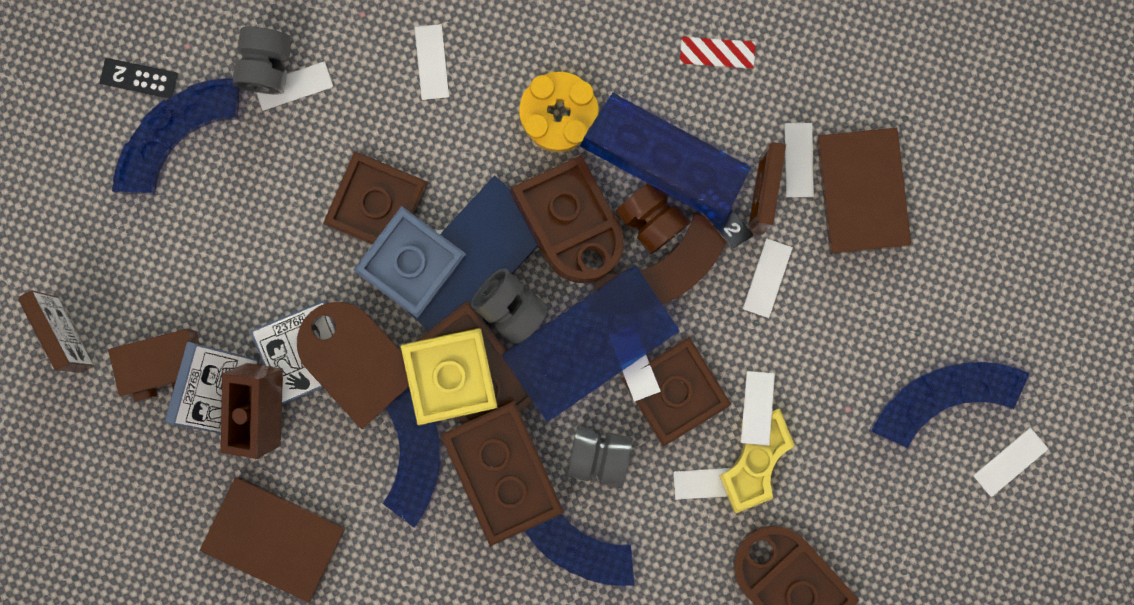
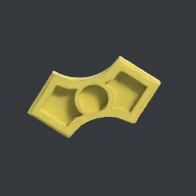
M780 409L772 411L769 446L743 443L741 454L736 463L728 471L719 475L734 513H739L773 499L770 483L773 468L781 455L795 446Z

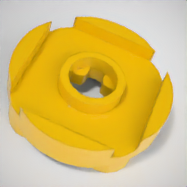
M550 72L535 77L524 91L519 107L520 121L527 136L538 147L551 152H567L582 144L593 134L598 120V102L591 85L580 77L567 72ZM556 102L564 103V108L571 112L569 116H563L561 122H555L553 114L547 113L548 108L555 107Z

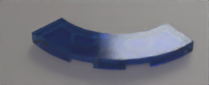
M233 78L209 80L187 87L188 89L177 93L167 100L164 99L143 117L142 123L135 130L129 142L125 143L114 173L112 192L155 195L161 168L168 155L181 140L208 124L225 120H238L240 88L232 85Z
M989 362L961 363L935 369L919 376L900 389L876 416L869 432L899 446L908 448L918 431L930 419L949 407L964 403L982 402L1014 410L1030 373L1015 367Z
M409 387L386 408L397 431L400 457L393 486L382 504L415 528L432 499L439 474L441 453L437 422L423 425L417 424Z
M562 514L524 531L534 545L548 559L572 574L601 584L634 586L631 544L609 543L590 537L574 527Z

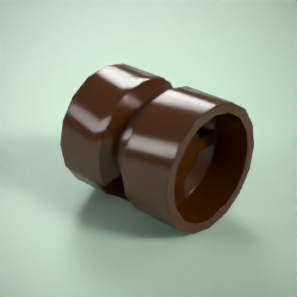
M656 179L640 188L615 211L629 229L636 228L639 231L637 239L650 255L662 248L691 223L677 205L669 206L667 203L669 195Z

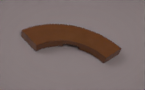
M693 214L690 226L682 241L660 262L636 272L623 274L609 273L604 278L596 281L589 312L616 315L632 314L669 303L690 290L705 276L721 254L726 240L705 216Z

